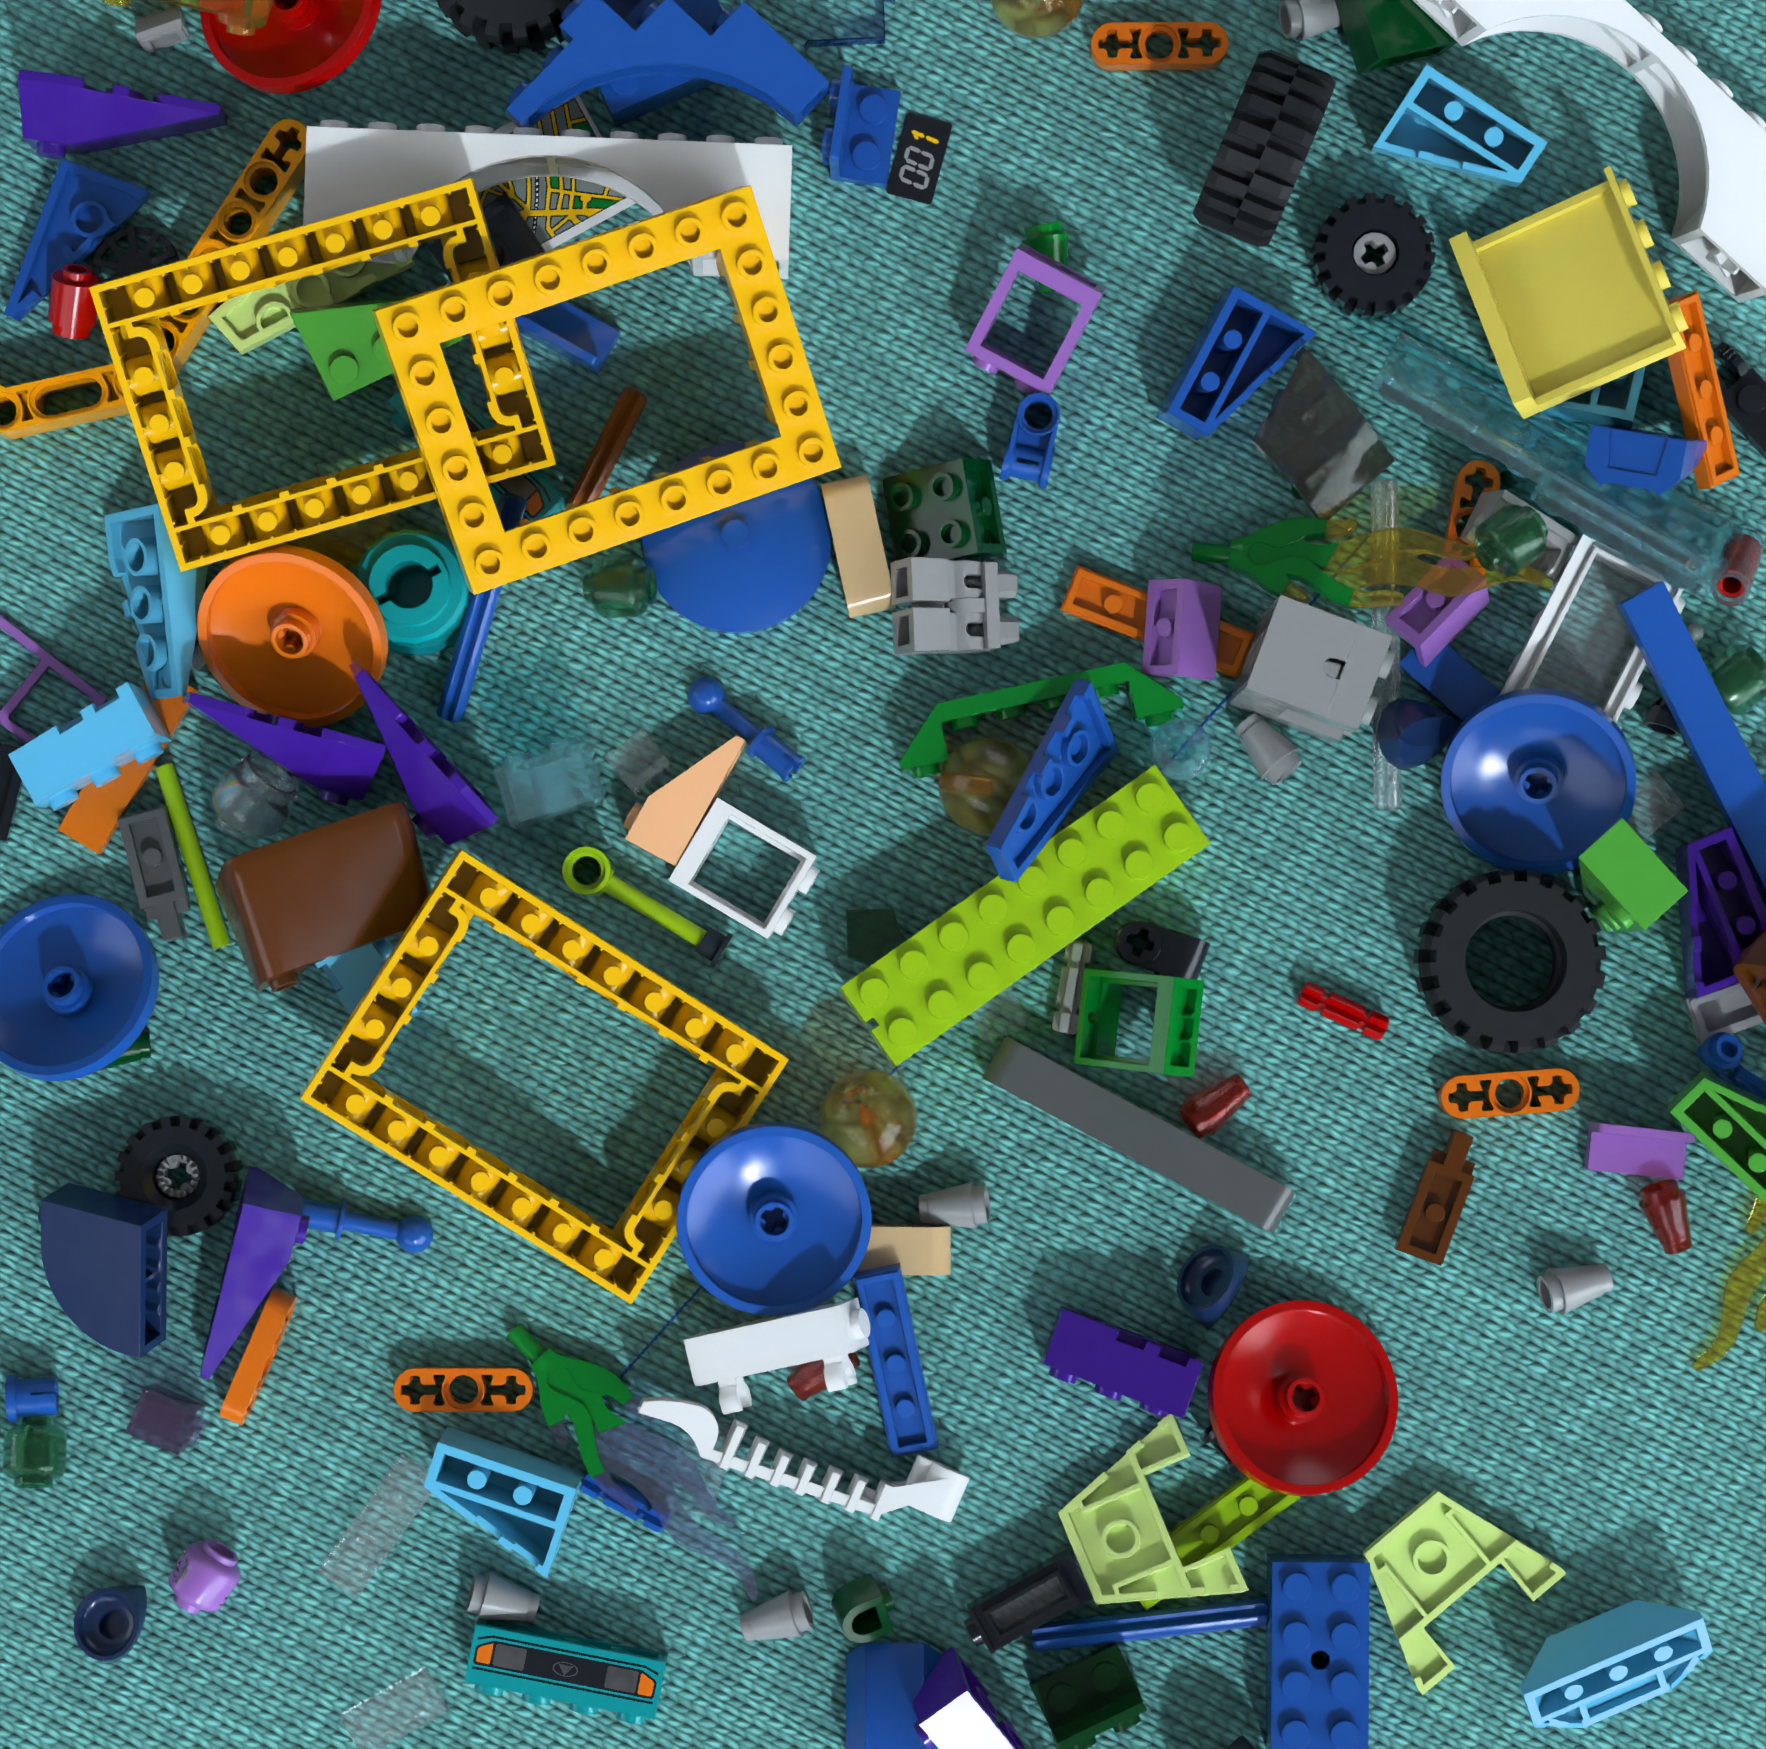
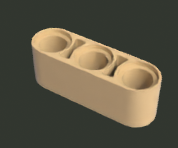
M867 474L820 484L849 618L896 609V606H892L891 579Z
M871 1224L869 1244L857 1271L900 1263L903 1275H950L951 1226Z

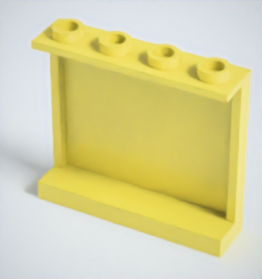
M1610 166L1603 169L1608 181L1476 241H1472L1467 231L1449 239L1512 403L1523 419L1686 348L1680 333L1689 328L1678 302L1668 304L1663 290L1672 287L1661 260L1651 263L1646 250L1654 246L1650 232L1644 219L1634 221L1629 209L1637 205L1636 198L1627 178L1617 181Z

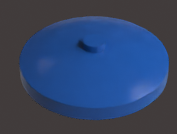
M738 442L723 443L701 449L678 462L667 473H673L700 463L699 458L705 456L720 457L746 448L745 444ZM811 478L641 537L647 571L654 586L669 606L679 615L700 627L728 634H746L763 631L794 616L809 602L820 587L829 565L832 549V534L825 502L818 487Z
M1550 688L1521 689L1502 694L1487 701L1474 710L1460 724L1452 736L1444 755L1441 772V797L1444 810L1453 830L1461 841L1480 858L1505 870H1530L1539 872L1541 875H1551L1580 867L1578 857L1621 818L1628 823L1636 798V767L1630 745L1624 733L1615 721L1601 708L1587 699L1562 690Z
M85 894L59 895L38 901L24 908L0 927V1061L4 1065L32 1079L42 1081L72 1080L92 1074L109 1065L120 1057L139 1037L153 1012L157 999L159 966L156 952L147 933L125 910L106 899Z
M765 1122L748 1125L734 1130L715 1141L699 1156L689 1170L683 1182L677 1205L678 1240L684 1259L692 1274L709 1293L720 1301L738 1310L758 1315L780 1316L794 1314L813 1308L831 1298L848 1283L857 1271L865 1256L871 1234L872 1215L870 1200L862 1175L855 1163L830 1138L808 1127L792 1123Z

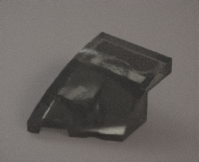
M1302 347L1294 357L1298 364L1285 390L1278 389L1271 403L1270 413L1262 420L1252 441L1274 473L1295 487L1314 517L1329 521L1395 460L1342 388L1312 353Z

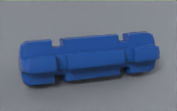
M587 1472L580 1487L583 1493L594 1499H597L599 1496L604 1499L603 1504L635 1521L638 1518L643 1520V1525L655 1532H661L671 1516L669 1507L656 1500L654 1504L649 1502L647 1495L617 1479L614 1482L607 1479L609 1475L604 1472L593 1477V1479H591Z

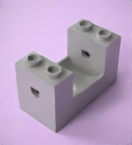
M1280 594L1260 616L1254 632V638L1228 705L1253 714L1257 713L1263 718L1336 744L1341 740L1343 734L1350 737L1352 733L1359 729L1361 723L1367 726L1370 724L1379 700L1378 697L1371 695L1378 677L1386 679L1396 651L1388 649L1393 636Z

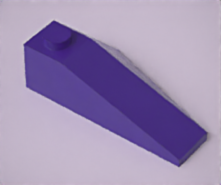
M19 70L18 84L23 139L33 149H37V155L45 158L65 159L66 153L82 155L227 125L228 115L219 104L167 94L153 95V101L144 100L143 94L129 90L130 87L113 84L112 88L106 89V92H100L91 86L84 85L83 78Z
M248 1166L234 1223L235 1227L231 1241L232 1249L226 1256L220 1284L221 1292L216 1298L200 1370V1377L209 1379L290 1261L294 1243L304 1244L310 1216L302 1214L303 1196L258 1167Z

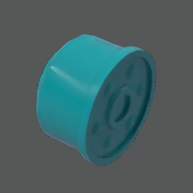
M403 529L382 536L365 551L355 570V576L367 588L380 609L386 626L388 648L399 653L419 656L434 654L457 643L472 593L467 587L452 541L434 532Z

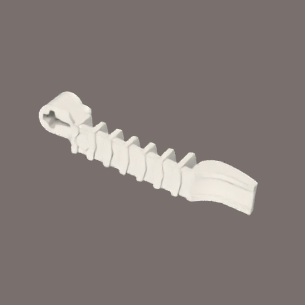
M642 1397L637 1408L639 1410L638 1413L681 1427L695 1442L700 1457L714 1461L722 1469H736L751 1479L755 1478V1476L760 1477L775 1487H780L781 1484L789 1487L793 1492L804 1496L805 1493L816 1496L815 1498L827 1505L830 1502L840 1504L843 1509L854 1513L855 1510L864 1512L870 1519L877 1522L881 1514L908 1505L941 1520L951 1522L970 1479L969 1476L951 1467L917 1455L907 1480L888 1482L881 1479L877 1489L873 1490L866 1487L869 1478L855 1472L846 1491L837 1488L844 1471L832 1465H829L822 1482L812 1479L818 1466L817 1462L804 1457L797 1474L789 1472L787 1468L793 1454L781 1448L778 1449L772 1465L762 1463L770 1442L759 1436H755L746 1457L736 1454L748 1428V1424L737 1419L733 1420L721 1449L714 1447L719 1433L718 1423L713 1412L699 1402L675 1397Z

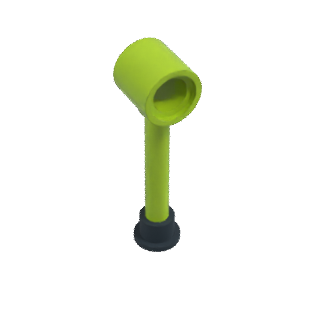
M587 846L579 847L567 855L563 863L562 874L565 883L571 890L584 895L597 893L602 895L603 892L609 894L698 947L695 952L712 961L709 966L715 967L730 942L732 934L728 933L726 937L711 927L707 931L614 876L615 870L612 868L610 859L599 849ZM584 857H593L601 867L599 879L590 885L580 883L574 873L576 863Z

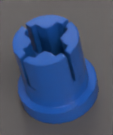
M17 1374L6 1375L5 1404L8 1423H17L20 1421V1417L58 1415L59 1399L56 1398H59L57 1377L19 1379Z

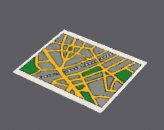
M579 95L554 108L531 127L542 130V135L561 136V131L580 129L590 132V137L602 138ZM510 122L495 130L494 133L513 134V129L518 127L513 122ZM557 176L517 179L495 185L478 193L483 208L506 192L546 251L559 246L636 204V202L599 184Z

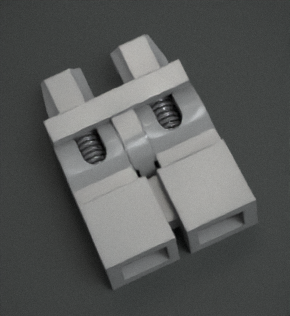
M908 557L890 563L892 606H911L909 609L892 613L894 656L981 653L999 649L1001 645L1019 640V622L1017 618L1000 616L999 599L1008 600L1016 596L1018 588L1017 574L1015 572L998 569V562L952 561L943 558Z

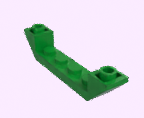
M1121 662L937 703L900 760L902 773L912 771L913 779L941 773L940 765L949 762L942 725L950 724L953 732L979 726L978 717L996 713L998 721L1022 717L1026 715L1025 707L1041 703L1044 704L1045 711L1059 709L1075 678L1091 681L1098 700L1119 695L1118 686L1126 685L1133 721L1145 719L1146 727L1174 722L1173 713L1180 712L1184 708L1182 698L1127 663Z

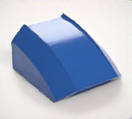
M1591 425L1584 464L1599 486L1612 483L1653 490L1659 496L1691 474L1707 447V441L1615 425Z
M866 1642L849 1652L846 1659V1749H939L936 1745L928 1748L917 1734L913 1726L918 1721L913 1700L942 1654L927 1644L920 1642Z

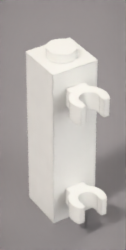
M857 1297L813 1307L794 1314L772 1316L704 1331L683 1341L694 1386L698 1387L718 1382L719 1403L722 1413L725 1415L739 1412L743 1408L752 1406L751 1394L747 1384L744 1382L743 1376L823 1359L824 1379L829 1392L846 1389L848 1385L856 1384V1372L848 1354L870 1345L868 1340L870 1322L866 1311L860 1308Z

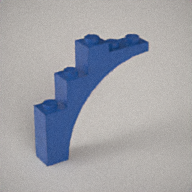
M574 0L561 16L563 22L559 25L563 38L569 44L565 48L562 45L555 47L542 62L541 66L544 70L532 82L524 80L513 90L508 98V102L511 104L506 110L510 120L518 128H531L551 110L586 90L620 79L651 75L697 77L733 87L767 104L797 127L829 94V81L745 1L736 10L732 7L727 8L712 25L714 33L710 36L673 0H664L660 5L656 2L649 5L637 19L636 24L639 27L636 30L630 27L603 0Z

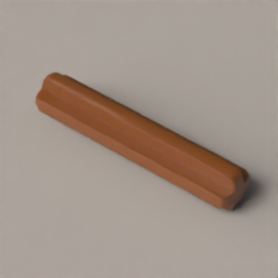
M625 387L622 390L566 504L574 503L575 505H580L600 497L647 403V398L643 393L630 387Z

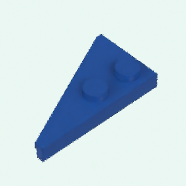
M61 159L4 315L16 321L24 318L50 293L52 274L54 272L62 270L63 266L67 264L80 265L100 246L106 236L114 233L149 200L151 193L140 186Z

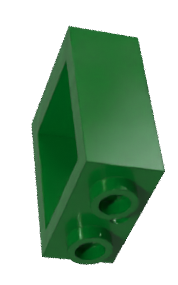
M1084 968L1083 983L1080 991L1081 1001L1078 1028L1075 1037L1074 1064L1194 1078L1204 981L1172 976ZM1122 985L1157 988L1150 1060L1115 1056Z

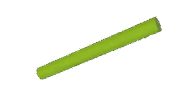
M168 763L155 768L157 778L212 949L215 950L231 944L174 764Z

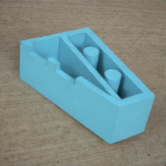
M1426 64L1374 144L1371 152L1517 188L1548 142Z

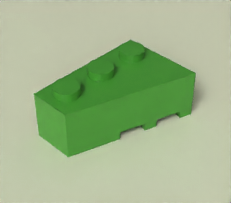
M417 294L291 309L290 316L333 401L393 373L371 310ZM463 335L439 343L441 350L463 340Z
M1701 1070L1668 1103L1669 1112L1766 1204V1100Z

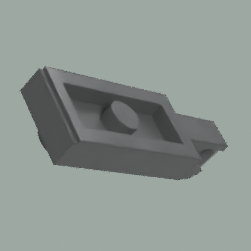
M162 805L118 817L140 910L145 911L147 921L158 919L163 941L170 942L187 937L181 913L191 910L188 900L190 895L167 806Z

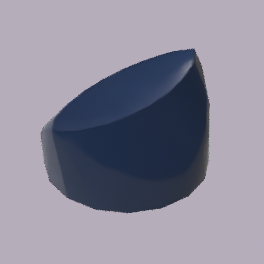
M1397 699L1389 703L1381 713L1378 723V742L1382 754L1390 764L1398 769H1412L1426 763L1446 747L1460 726V723L1444 711L1430 704L1417 700Z
M1211 1244L1201 1247L1194 1252L1182 1266L1177 1279V1294L1180 1303L1207 1330L1222 1318L1235 1299L1246 1276L1250 1255L1224 1246Z
M119 1585L99 1588L86 1595L78 1605L73 1620L74 1636L79 1647L89 1657L104 1663H115L123 1659L131 1651L140 1636L146 1617L147 1593L145 1586Z

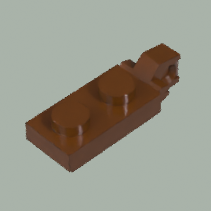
M1452 1129L1444 1150L1440 1151L1433 1148L1430 1158L1426 1160L1394 1248L1396 1250L1439 1266L1443 1264L1475 1177L1472 1175L1475 1163L1466 1160L1474 1137Z

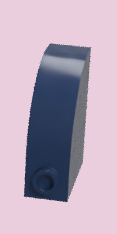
M67 1183L43 1198L38 1212V1220L41 1224V1256L50 1288L67 1316L90 1338L111 1350L141 1358L166 1340L168 1208Z

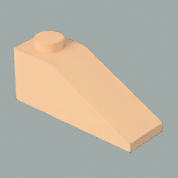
M736 735L648 796L644 805L636 802L623 824V827L629 830L625 839L676 867L718 797L746 746V741Z

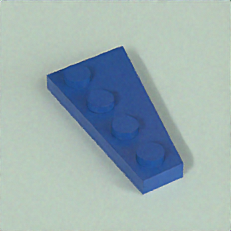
M1075 678L985 844L1000 879L1015 883L1018 881L1119 751L1091 681Z

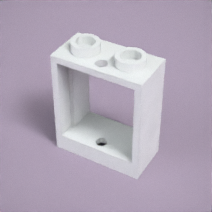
M717 798L668 880L769 940L773 932L780 936L783 935L796 911L789 908V905L798 891L805 895L808 893L820 870L813 866L817 860L816 855ZM729 820L800 861L764 923L694 882Z

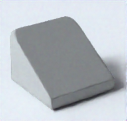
M179 6L151 14L135 22L137 41L149 54L187 41L191 37L182 9Z

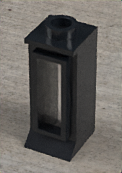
M1065 1549L968 1603L967 1609L970 1618L964 1620V1624L976 1646L978 1647L985 1643L990 1653L993 1654L996 1650L1073 1607L1092 1600L1093 1596L1087 1583L1084 1582L1069 1550Z

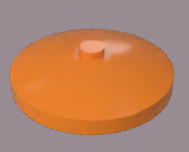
M274 545L239 555L227 563L212 580L199 606L197 617L198 640L202 655L210 672L224 691L241 706L257 710L258 713L285 717L303 723L304 726L308 727L335 723L348 717L365 703L349 665L357 660L378 683L385 670L388 656V636L376 601L353 573L335 560L316 551L297 546Z

